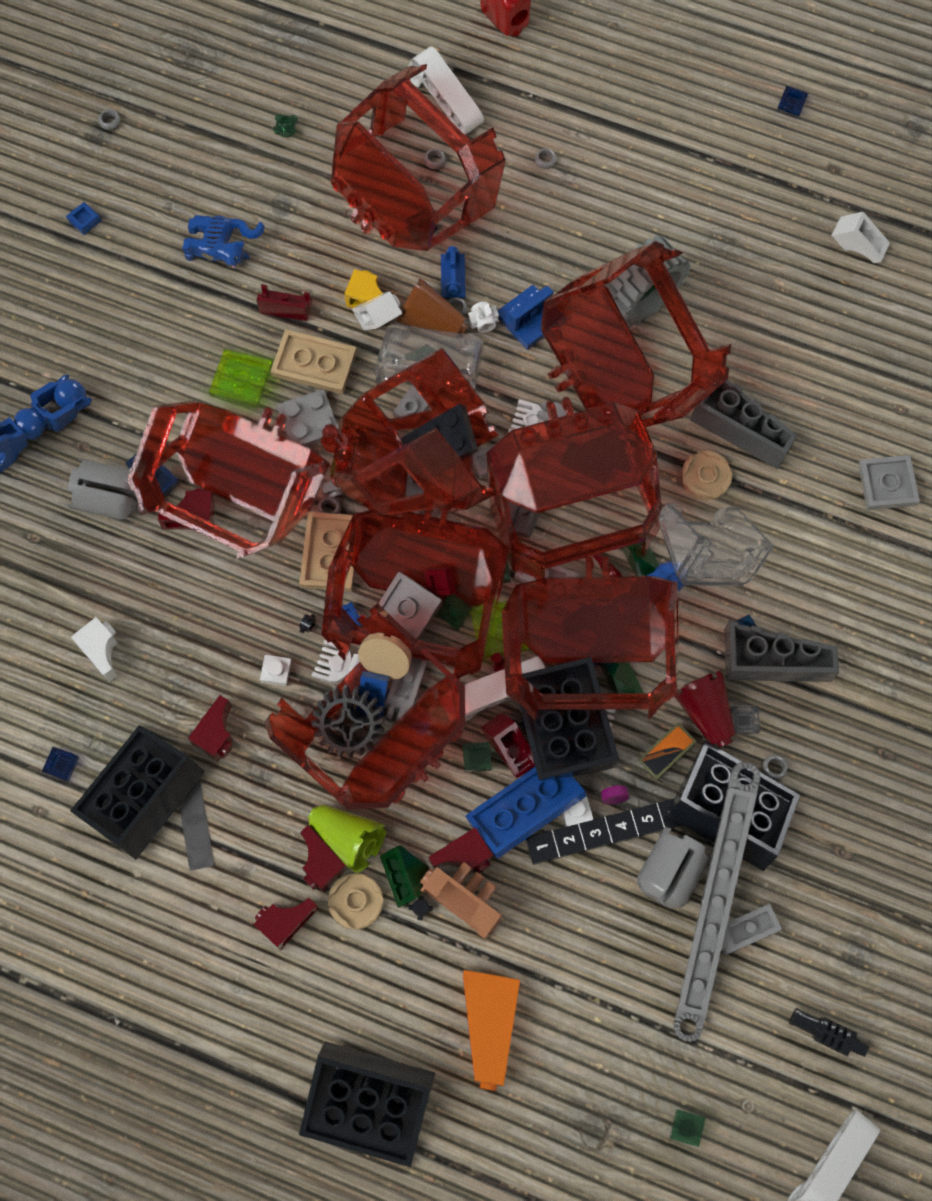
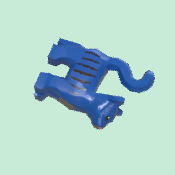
M194 215V218L189 219V233L204 232L202 239H184L182 247L184 256L187 261H192L194 257H202L210 261H223L229 268L233 269L243 259H249V255L243 250L244 241L229 243L233 230L239 228L243 236L249 239H256L263 234L265 229L264 223L259 222L256 229L250 230L247 223L243 220L229 219L221 215L213 217Z

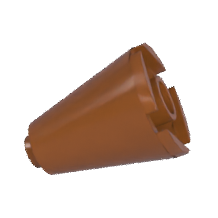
M419 279L418 284L414 286L403 306V313L398 316L396 321L401 325L451 340H455L456 336L461 338L468 326L464 323L466 318L422 279Z

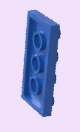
M534 767L465 815L472 828L477 829L490 851L498 859L585 798L586 792L573 776L539 781L536 768Z

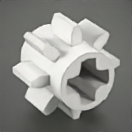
M479 302L473 305L471 308L472 312L468 313L471 329L477 327L480 333L493 330L496 327V322H499L496 306L490 307L488 302Z

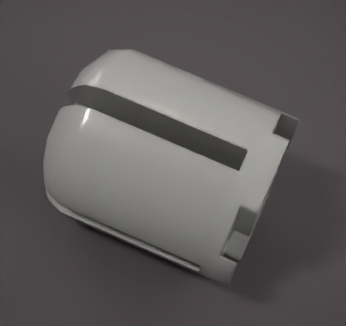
M78 459L82 463L78 469H72L67 491L72 492V505L67 504L70 509L119 520L128 518L136 508V501L121 494L90 487L139 496L140 483L137 474L132 470L86 459Z
M664 827L637 876V885L644 895L649 898L654 897L655 902L668 908L677 909L682 908L688 903L712 858V854H705L706 847L687 835L676 837L669 834L671 828Z

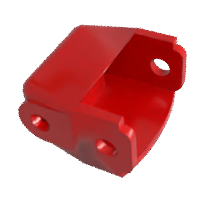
M480 0L481 10L490 22L505 36H517L522 32L523 28L529 25L531 0Z

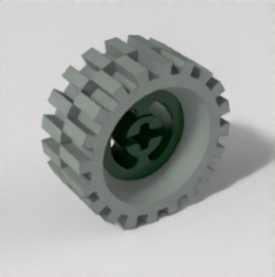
M655 236L653 240L651 238L646 240L644 245L639 244L636 246L634 252H629L625 256L626 259L615 266V271L609 273L607 276L608 280L602 285L603 289L600 290V299L625 326L638 325L642 319L645 321L652 313L658 312L659 308L663 304L666 305L669 302L668 299L678 292V287L684 284V279L689 275L690 263L664 236Z

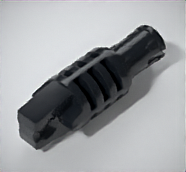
M797 1007L794 1009L789 1024L812 1034L814 1041L847 1057L850 1050L863 1057L866 1056L869 1046L855 1040L857 1032L826 1017L818 1019Z

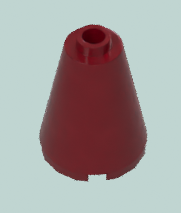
M718 670L715 672L717 677L714 678L712 673L685 684L681 688V693L678 688L673 690L672 693L707 741L712 745L716 744L720 748L733 742L731 737L735 735V729L722 671Z

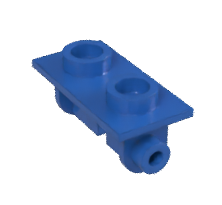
M450 246L445 254H441V296L443 298H466L465 254H460V251L455 246Z

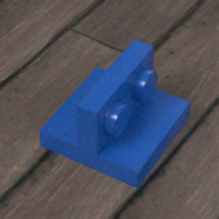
M531 285L498 310V320L527 350L565 321V317L552 305L554 292L548 285L541 290Z

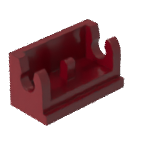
M261 284L262 294H258L256 299L259 313L308 321L313 301L311 293L304 292V296L268 290L267 285Z

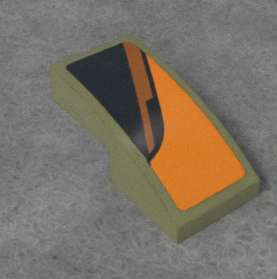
M678 722L642 755L638 761L658 780L698 741Z

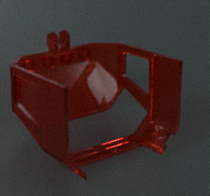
M427 64L418 67L408 66L384 80L336 125L331 174L333 189L340 193L352 208H355L351 213V221L355 224L362 221L360 229L363 233H369L374 227L381 238L387 240L393 247L429 251L495 208L506 162L503 151L497 150L493 140L497 137L493 127L475 139L470 140L410 82L412 77L427 69ZM407 105L457 153L468 179V182L436 213H434L424 186L375 138L378 135L383 136L385 131L405 120ZM372 109L371 125L368 131L358 120ZM464 201L461 219L433 237L436 224Z
M657 241L631 250L575 278L544 301L541 331L560 365L548 373L550 379H553L565 372L568 377L560 382L555 389L560 393L572 385L588 415L609 429L614 427L617 434L684 418L729 378V368L726 367L727 355L731 354V344L709 349L664 264V261L678 257L683 252L676 249H667L664 247V244ZM632 265L647 270L693 356L691 383L685 388L653 402L654 372L608 288L603 286L613 281ZM662 407L654 414V417L636 421L643 414Z
M443 347L364 392L340 418L338 429L337 426L335 427L332 424L325 425L322 429L323 436L321 437L320 444L324 446L327 452L334 453L330 474L333 484L337 488L340 487L347 496L381 517L400 520L405 512L442 509L452 512L464 511L498 494L492 487L486 489L473 475V454L461 460L437 428L403 445L397 430L419 428L456 405L462 404L466 406L477 447L499 436L494 425L489 426L485 415L489 414L485 402ZM410 381L431 407L428 411L389 419L374 399L403 382ZM408 473L422 488L424 493L405 497Z
M569 397L562 398V408L566 416L558 417L555 405L552 401L546 402V410L550 420L511 430L486 452L489 507L513 571L520 574H528L534 577L535 581L545 585V569L640 542H642V553L644 556L646 555L649 545L660 530L662 502L657 452L639 411L614 402L574 413ZM637 486L648 512L646 519L641 525L542 552L519 542L511 521L508 501L534 513H540Z
M192 400L153 406L127 482L130 489L135 492L139 502L137 506L141 515L155 511L239 551L235 559L237 560L284 540L305 515L312 510L330 463L315 450L280 434L287 420L286 415L281 413L277 417L273 430L266 428L273 414V410L269 407L264 409L257 424L227 409ZM187 413L179 437L165 446L176 414ZM177 452L189 482L272 520L273 522L266 540L253 543L167 502L156 479V470Z
M432 498L427 499L424 515L386 506L353 514L328 568L321 631L324 639L328 643L332 642L339 650L338 655L345 662L352 644L361 645L368 635L385 633L384 636L390 638L395 636L407 645L412 657L454 666L455 669L450 686L459 682L461 677L469 673L473 675L479 672L487 650L502 590L509 547L487 528L447 520L450 502L444 501L441 507L440 518L432 517L435 505ZM352 566L370 588L387 591L398 572L404 573L428 589L425 570L434 567H451L456 593L438 597L444 600L442 604L469 610L484 603L478 639L457 649L359 627L342 608L344 587L350 567Z
M586 557V577L542 578L515 585L502 611L506 694L514 702L517 701L523 706L534 720H536L539 709H649V720L666 701H669L677 693L679 652L678 582L654 576L610 577L609 557H603L601 560L603 577H593L594 561L592 557ZM522 642L545 663H567L588 657L592 658L593 663L653 662L666 649V678L650 693L542 694L522 677Z
M378 603L369 610L370 616L365 618L361 615L356 620L371 634L385 633L384 636L399 638L409 649L415 646L446 677L429 687L381 737L379 743L374 745L373 750L368 751L353 767L342 787L305 752L315 738V731L319 729L312 726L313 720L318 719L312 715L315 709H319L317 706L304 718L281 697L277 703L280 707L277 714L275 715L272 712L265 720L269 739L348 810L388 808L392 803H398L405 795L404 790L411 783L414 784L420 779L423 782L428 780L429 777L424 771L428 765L436 769L441 766L438 760L444 753L443 749L449 742H455L462 735V729L466 725L465 686ZM359 661L335 687H338L343 693L344 685H349L350 692H353L355 686H360L362 672L367 670ZM343 703L333 706L328 712V718H332L343 706Z

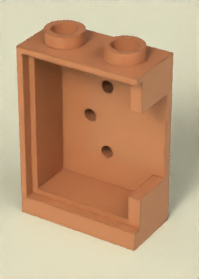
M465 862L461 864L453 877L438 867L434 871L429 869L420 882L423 885L420 891L431 896L475 929L481 937L488 939L504 917L486 903L495 891L496 885L487 881L476 896L474 893L483 882L484 877L475 872L465 887L461 885L472 870Z

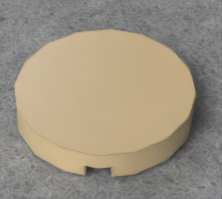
M708 450L689 456L683 465L681 473L682 484L687 492L695 498L702 500H714L724 495L731 485L733 476L732 469H730L726 458Z
M385 633L368 635L361 643L358 651L359 660L363 667L369 672L390 676L389 680L400 679L406 675L411 666L412 659L407 645L395 636H391V638L384 636Z
M366 874L344 875L334 883L329 891L328 906L330 914L344 928L353 930L367 928L377 920L382 912L384 900L381 888L374 879Z

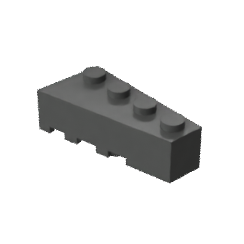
M719 369L696 403L690 421L779 469L797 435L773 414L768 415L761 408L762 405L755 399L752 401L742 392L743 388L737 383L732 384L726 378V374Z
M732 620L728 621L724 629L726 680L832 682L839 674L838 647L804 638L800 640L788 637V634L780 632L776 634L764 631L760 627L738 624L739 622Z

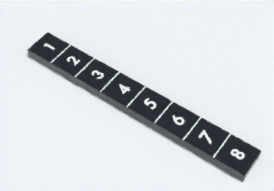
M670 799L536 834L525 840L532 865L661 832L664 827L672 829L684 825L667 816L674 800Z

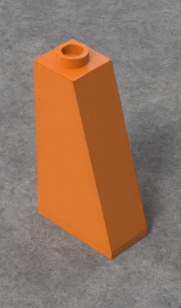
M464 970L463 985L474 1082H479V1088L497 1091V1086H504L520 980Z

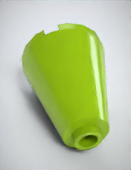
M326 804L314 807L308 816L311 829L355 873L362 872L370 865L366 861L371 855L376 857L384 843L386 830L382 827H385V825L379 821Z

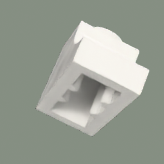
M864 212L841 216L832 233L833 238L845 251L858 252L866 256L873 263L882 261L890 244Z
M390 291L352 308L363 330L379 328L402 314L399 299L396 295H392Z
M95 617L72 635L71 638L106 680L110 682L117 676L111 664L113 647L118 644L113 637L116 631L107 621L102 624Z

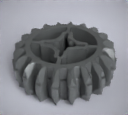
M344 685L343 693L338 687H334L332 690L333 695L326 692L323 695L324 700H318L316 704L319 709H315L312 714L318 718L313 720L312 726L319 728L315 731L314 735L315 737L323 736L320 746L328 743L330 745L328 752L332 753L334 748L339 750V757H342L344 751H347L349 758H353L355 750L360 756L364 755V748L369 751L373 750L374 745L372 742L379 743L381 737L378 734H383L385 730L380 724L384 723L386 719L384 716L378 715L383 711V707H374L378 699L373 697L369 700L367 698L370 693L368 690L364 691L363 695L359 694V686H355L353 692H350L349 685ZM343 703L342 713L334 715L333 718H328L329 710L336 704ZM353 704L360 706L366 713L357 712ZM346 715L351 718L350 721H354L351 728L346 724L347 722H343ZM364 725H370V730L365 736L354 740L356 729L363 728ZM332 730H339L343 734L344 739L337 736Z

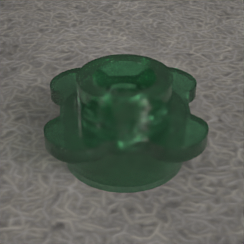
M283 114L275 116L276 126L273 127L275 134L284 138L296 134L295 124L298 122L297 116Z

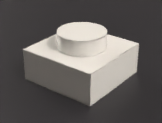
M265 655L260 677L261 683L287 686L292 663L291 658Z
M587 795L562 813L566 827L593 820Z

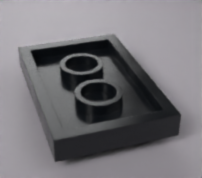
M462 404L456 405L401 438L413 483L416 484L423 483L478 452L467 409Z

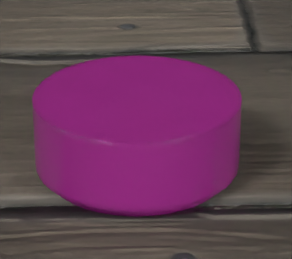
M623 785L605 788L601 792L603 804L612 805L627 801L629 799L628 788Z

